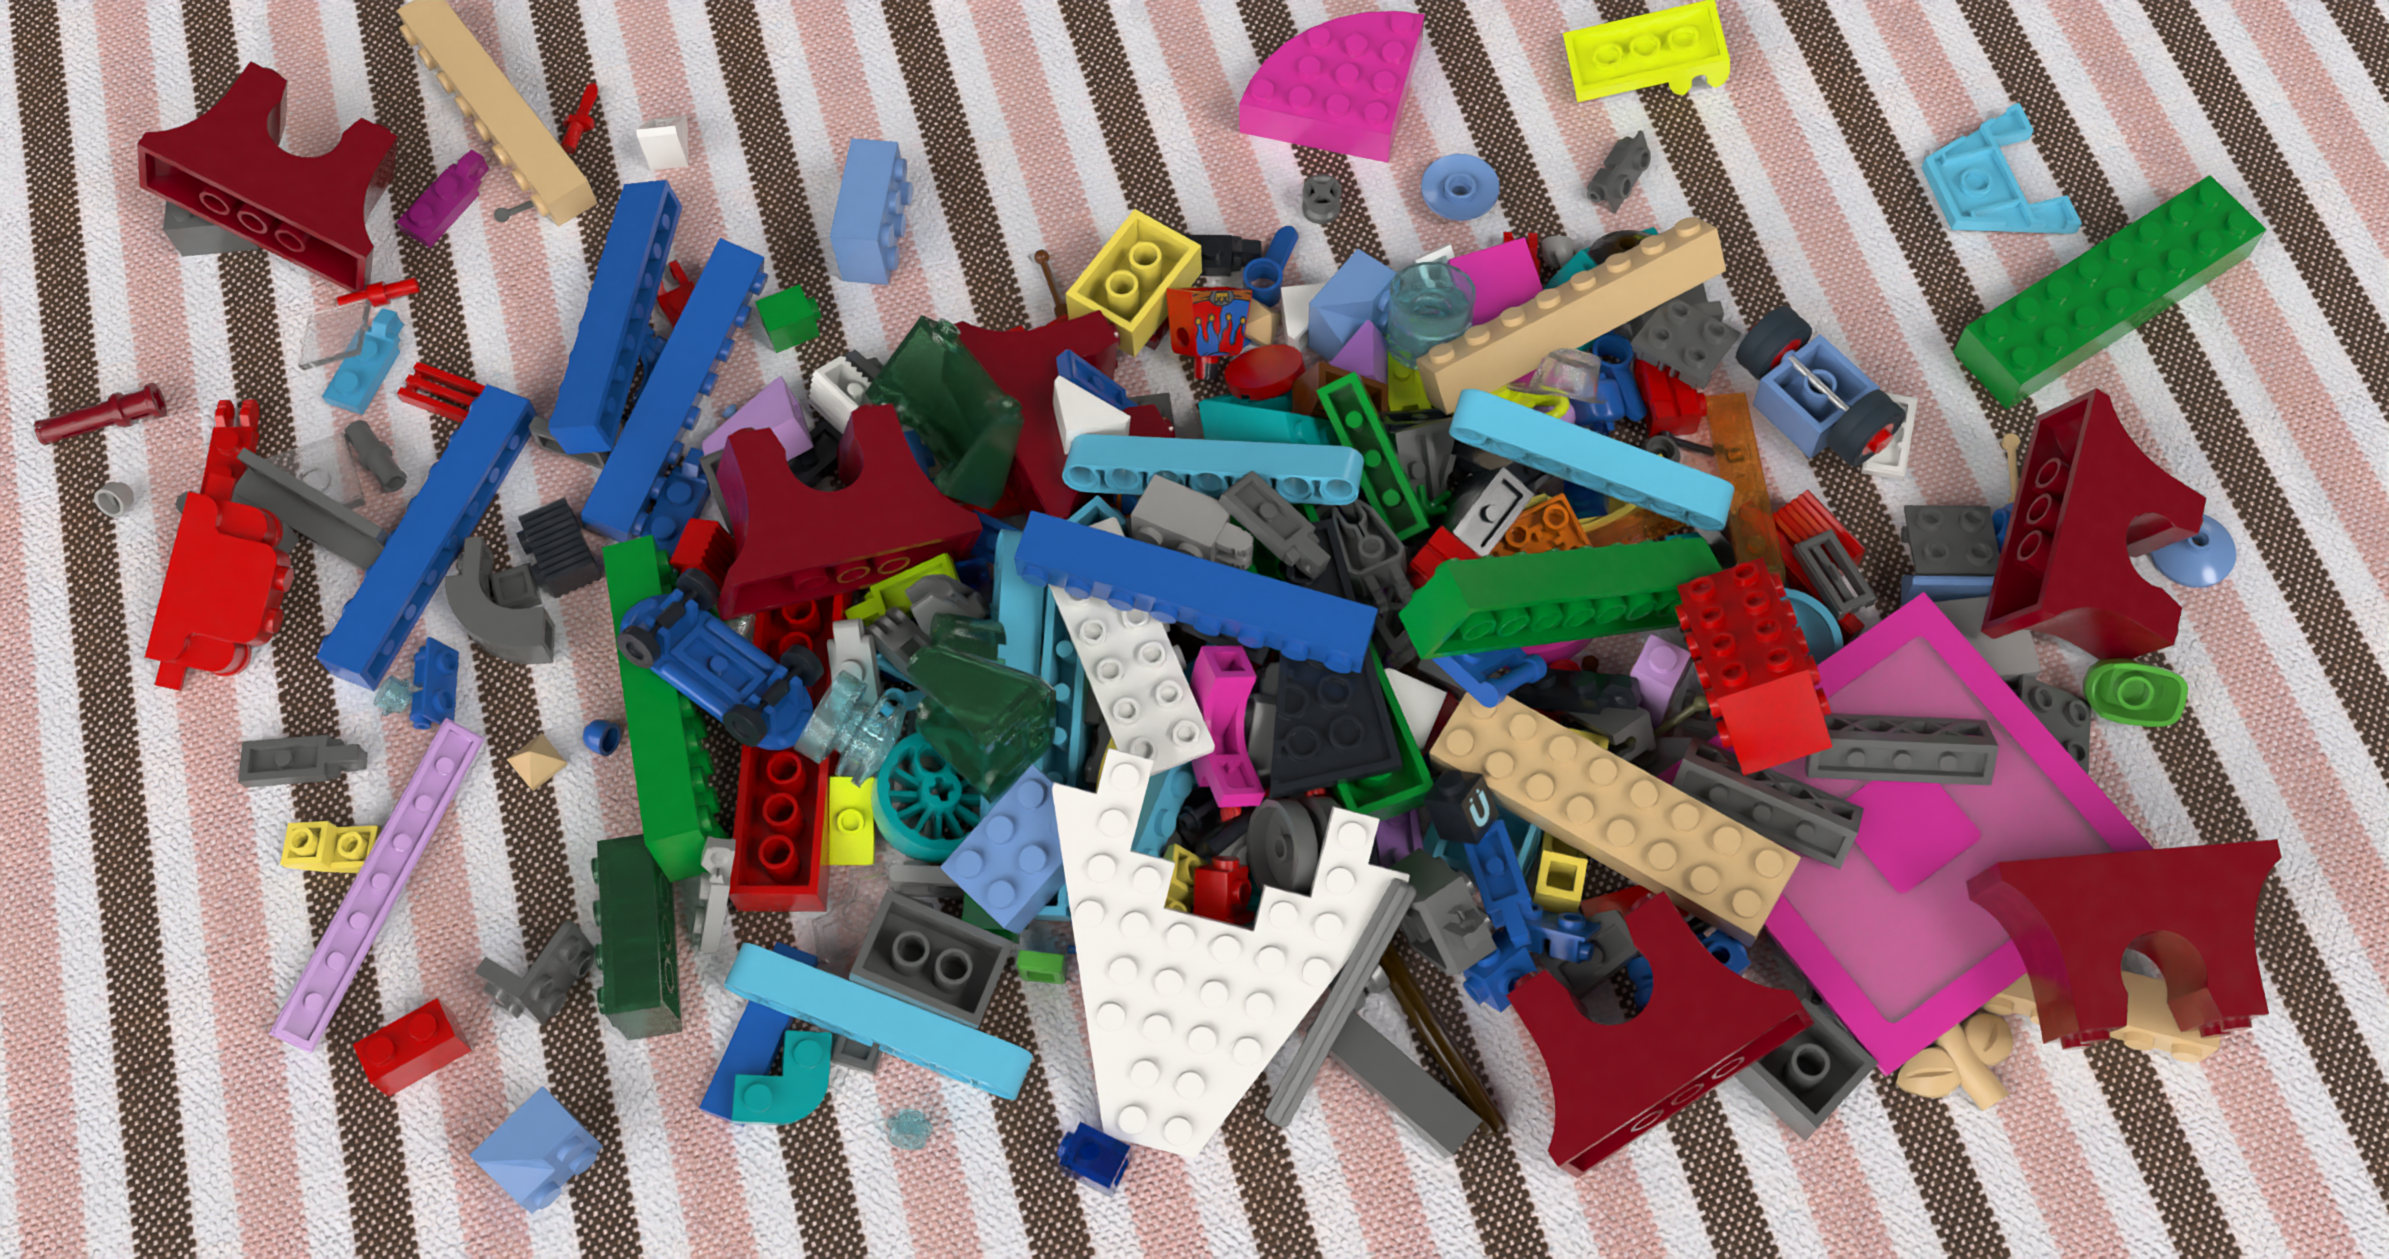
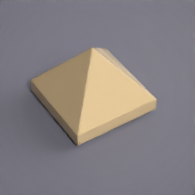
M1251 298L1245 337L1261 346L1272 345L1282 314Z
M542 733L507 759L532 791L536 790L568 765Z

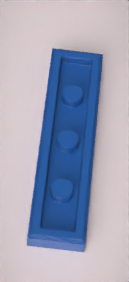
M776 942L773 952L817 968L820 963L818 956L780 942ZM749 1000L699 1109L706 1114L731 1123L735 1075L768 1076L784 1041V1033L786 1030H789L794 1017ZM735 1124L743 1128L745 1124Z

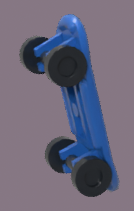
M688 568L677 578L676 585L678 589H675L670 595H655L640 600L630 607L622 617L617 644L623 655L636 666L644 669L649 668L722 722L727 731L740 743L750 747L757 746L766 750H783L796 745L809 731L813 718V706L805 686H813L823 676L824 668L821 661L808 648L799 644H792L780 656V665L720 619L707 612L706 610H709L718 601L720 592L715 582L703 571L696 568Z

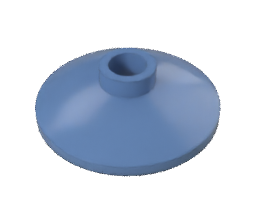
M1451 154L1435 160L1428 166L1422 177L1421 193L1427 206L1439 216L1450 220L1467 221L1481 217L1495 205L1499 195V180L1493 168L1484 160L1468 154Z
M2203 514V524L2199 534L2150 552V556L2157 569L2171 581L2186 587L2205 588L2218 584L2229 575L2235 565L2236 547L2226 528L2212 517ZM2192 540L2199 542L2202 546L2194 544Z

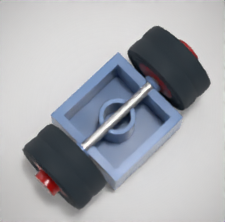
M1783 305L1772 310L1750 329L1736 352L1738 363L1747 369L1755 379L1760 381L1753 406L1810 459L1829 446L1848 465L1855 467L1884 450L1903 423L1905 418L1904 410L1897 403L1893 402L1885 392L1879 390V386L1821 334L1808 343L1812 335V328L1792 308Z

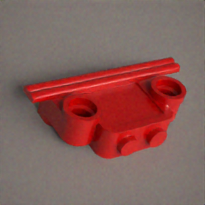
M210 473L204 495L189 491L187 493L144 657L160 661L154 684L156 686L182 691L188 667L224 677L238 675L250 663L252 656L251 646L265 645L271 640L273 633L276 634L281 627L283 621V610L280 609L284 592L289 591L294 577L290 557L282 549L276 548L283 537V525L279 517L269 510L231 502L237 481L235 478Z

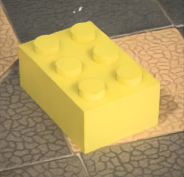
M1134 209L1066 292L1069 320L1101 310L1108 324L1113 323L1118 330L1121 343L1117 348L1135 358L1168 316L1166 288L1191 287L1202 273L1201 245Z

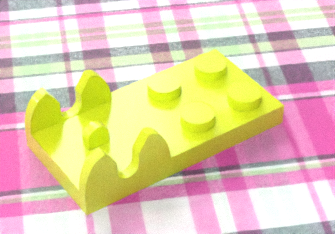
M1705 0L1563 33L1577 103L1667 82L1675 94L1685 95L1692 87V80L1696 76L1705 75L1707 83L1717 88L1725 83L1730 73V58L1715 0Z

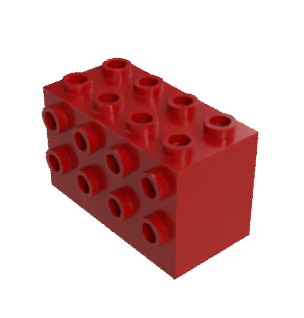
M1761 557L1677 586L1682 600L1681 604L1674 606L1683 631L1692 629V631L1684 633L1712 716L1714 719L1723 717V720L1715 722L1723 747L1725 749L1733 746L1743 776L1832 748L1831 739L1823 717L1832 714L1823 688L1816 690L1814 688L1822 680L1813 655L1808 656L1807 654L1809 648L1801 626L1796 627L1798 622L1790 599L1780 600V598L1786 597V592L1778 571L1769 574L1765 561Z

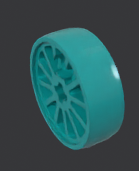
M927 729L907 736L887 752L874 777L871 791V806L879 831L897 851L914 860H921L931 864H943L971 833L964 834L956 818L973 828L981 822L978 815L963 807H980L981 795L961 794L963 791L981 783L984 746L980 742L954 730ZM926 756L933 757V761L938 766L941 764L942 769L938 772H929L922 767L920 759ZM952 756H954V757H956L958 760H957V762L955 763L954 767H953L952 770H951V767H952ZM905 760H908L910 763V775L898 768V765ZM966 763L976 774L959 781L956 774L961 766ZM888 779L895 780L911 791L890 790ZM937 790L939 796H947L945 801H941L938 795H931L932 791ZM891 802L913 803L914 805L897 812L892 807ZM921 814L922 817L914 829H909L903 823V821ZM928 820L933 822V839L919 835ZM942 821L946 824L954 840L942 838Z

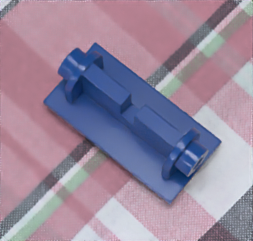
M427 637L426 646H421L419 652L414 655L413 685L419 688L423 687V690L413 692L412 707L409 719L413 722V727L419 730L430 729L433 722L441 725L445 718L454 722L459 651L432 637Z
M1537 903L1531 905L1535 915L1524 919L1533 942L1525 945L1528 951L1541 954L1544 951L1545 939L1551 940L1549 956L1577 964H1580L1583 960L1589 962L1592 959L1594 944L1587 941L1601 929V924L1586 921V917L1579 913L1563 912L1557 914L1543 910V907ZM1505 925L1502 932L1509 936Z

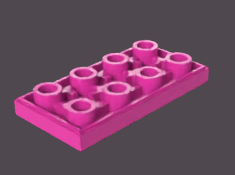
M1525 237L1455 257L1447 262L1469 328L1483 325L1499 317L1504 310L1518 307L1534 299L1539 292L1543 291ZM1564 354L1508 384L1526 385L1528 389L1555 390L1565 394L1574 387L1573 381L1575 378L1567 355Z

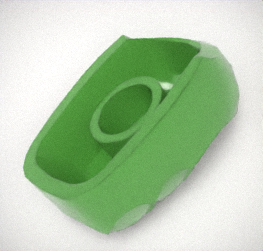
M2110 658L2099 660L2089 666L2083 679V694L2096 713L2110 721L2135 726L2164 727L2172 725L2180 719L2187 700L2188 685L2182 676L2168 669L2127 658Z

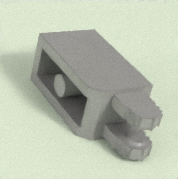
M1154 474L1131 513L1132 538L1244 571L1252 565V543L1254 537L1247 530L1242 531V528L1230 524V513L1218 503L1219 500Z

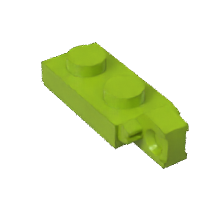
M948 553L941 554L870 586L871 592L864 595L865 602L845 610L847 619L861 618L863 625L868 627L870 624H874V621L881 615H885V612L893 606L899 608L910 619L913 618L914 615L910 608L912 603L905 590L922 577L932 574H945L960 582L952 558Z

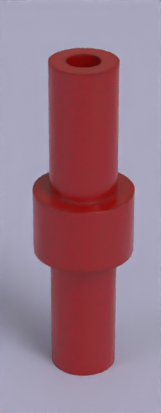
M416 277L389 284L381 281L367 285L365 290L338 296L337 302L342 312L371 304L376 308L391 304V299L419 293L420 287Z

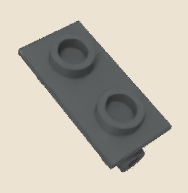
M1639 130L1634 139L1627 136L1617 140L1614 148L1604 161L1605 168L1609 169L1600 168L1592 181L1587 185V197L1596 203L1601 200L1608 201L1611 212L1614 214L1623 201L1629 197L1632 187L1650 164L1651 153L1647 147L1643 131Z

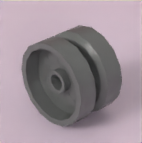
M1319 795L1304 796L1297 800L1290 798L1266 799L1261 802L1260 806H1256L1250 817L1247 830V857L1250 872L1257 887L1262 892L1264 884L1310 895L1332 807L1342 808L1333 798Z

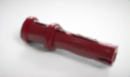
M153 382L145 384L142 390L125 395L121 392L113 393L108 397V401L94 406L35 421L34 426L36 429L34 430L39 442L46 446L63 439L76 437L109 426L117 425L127 428L133 426L134 421L151 416L162 418L167 415V407L161 390Z

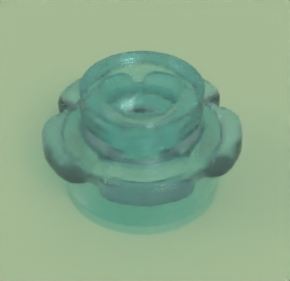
M391 675L380 687L373 704L382 709V715L388 716L393 712L400 714L407 707L413 696V692L408 690V679L404 678L401 681Z
M912 1109L900 1111L898 1117L893 1116L887 1122V1127L891 1129L889 1141L894 1146L906 1150H918L925 1147L926 1140L933 1131V1126L926 1120V1116L922 1112Z

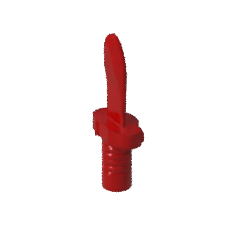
M595 83L587 85L576 115L569 114L563 120L562 124L567 131L560 146L567 153H574L582 134L595 127V121L588 116L598 95V86Z

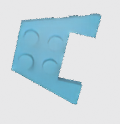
M2020 103L2007 108L2005 114L1996 119L1992 117L1982 123L1980 129L1967 137L1963 135L1925 158L1921 168L1951 230L2061 234L2078 232L2082 222L2068 195L2028 204L2000 149L2001 146L2029 140L2034 131Z

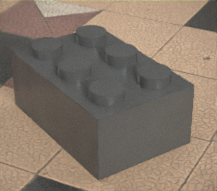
M887 889L850 971L849 981L978 1030L1014 942Z

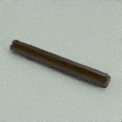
M1390 942L1378 963L1390 981L1389 988L1461 1102L1483 1120L1478 1126L1482 1135L1487 1139L1498 1135L1506 1127L1504 1117L1394 945Z

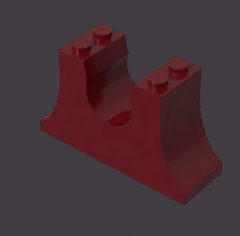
M250 61L225 96L209 111L177 128L158 132H145L137 143L140 188L352 293L367 289V285L371 282L374 245L368 236L365 224L373 208L394 178L398 136L385 126L377 123L374 124L361 117L342 133L339 144L330 152L317 157H301L290 154L278 146L286 126L288 80L275 70L267 67L263 68Z
M1101 310L1054 326L1029 331H995L980 328L965 321L948 326V375L1000 472L1003 474L1007 485H1009L1013 492L1015 500L1019 503L1020 509L1027 521L1031 510L1068 520L1097 495L1107 498L1113 503L1112 493L1076 491L1064 482L1062 476L1068 454L1064 453L1053 407L1054 381L1059 376L1056 357L1065 350L1070 349L1114 381V373L1118 369L1116 354L1117 347L1121 343L1116 326L1113 323L1108 324ZM1155 404L1127 407L1122 411L1131 416L1129 436L1175 438L1174 428L1167 417L1162 418Z
M2098 388L2036 417L1980 632L1992 639H1997L2019 630L2039 631L2064 639L2099 660L2110 658L2133 659L2174 645L2179 631L2178 625L2182 607L2163 588L2154 586L2143 579L2134 568L2130 557L2137 558L2199 534L2203 524V513L2207 498L2165 472L2144 454L2122 426L2110 396Z
M869 403L851 412L836 451L838 476L845 485L844 489L838 491H819L799 481L788 466L785 448L770 427L758 430L752 427L739 429L732 435H728L716 473V478L732 522L736 546V560L727 572L716 605L721 621L868 588L944 553L949 554L955 567L963 566L983 530L979 517L976 513L968 511L948 499L927 478L908 446L892 403L880 406Z
M2278 839L2002 861L1995 863L1966 881L1969 900L1980 905L2000 923L2021 955L2034 994L2043 1044L2061 1042L2062 1050L2085 1049L2092 1047V1043L2111 1040L2110 1032L2127 1026L2128 992L2121 976V961L2126 948L2144 954L2161 971L2167 986V1004L2181 1032L2199 1031L2201 1039L2231 1035V1031L2253 1028L2251 1020L2269 1014L2256 954L2255 914L2262 885L2270 870L2282 858Z
M1664 890L1657 895L1655 893L1644 895L1631 906L1632 912L1624 916L1634 947L1649 962L1653 973L1652 995L1646 1007L1635 1018L1618 1025H1603L1593 1022L1587 1007L1546 970L1540 973L1532 971L1522 976L1515 982V990L1506 995L1537 1044L1549 1072L1555 1101V1123L1552 1139L1547 1151L1558 1168L1576 1178H1579L1815 1024L1793 990H1780L1754 983L1733 972L1716 959L1703 946Z

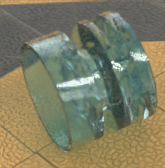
M1421 262L1407 266L1395 275L1390 284L1389 315L1386 333L1387 348L1395 360L1405 367L1418 370L1415 359L1427 354L1432 347L1438 344L1448 343L1464 335L1465 331L1472 327L1476 289L1466 273L1455 266L1441 262Z
M842 669L813 712L797 740L794 750L819 765L835 750L841 754L836 765L835 774L841 777L851 761L857 763L859 767L850 783L860 789L867 779L880 770L899 739L904 716L908 708L898 703L888 719L882 717L880 714L889 697L882 694L870 708L862 705L868 684Z

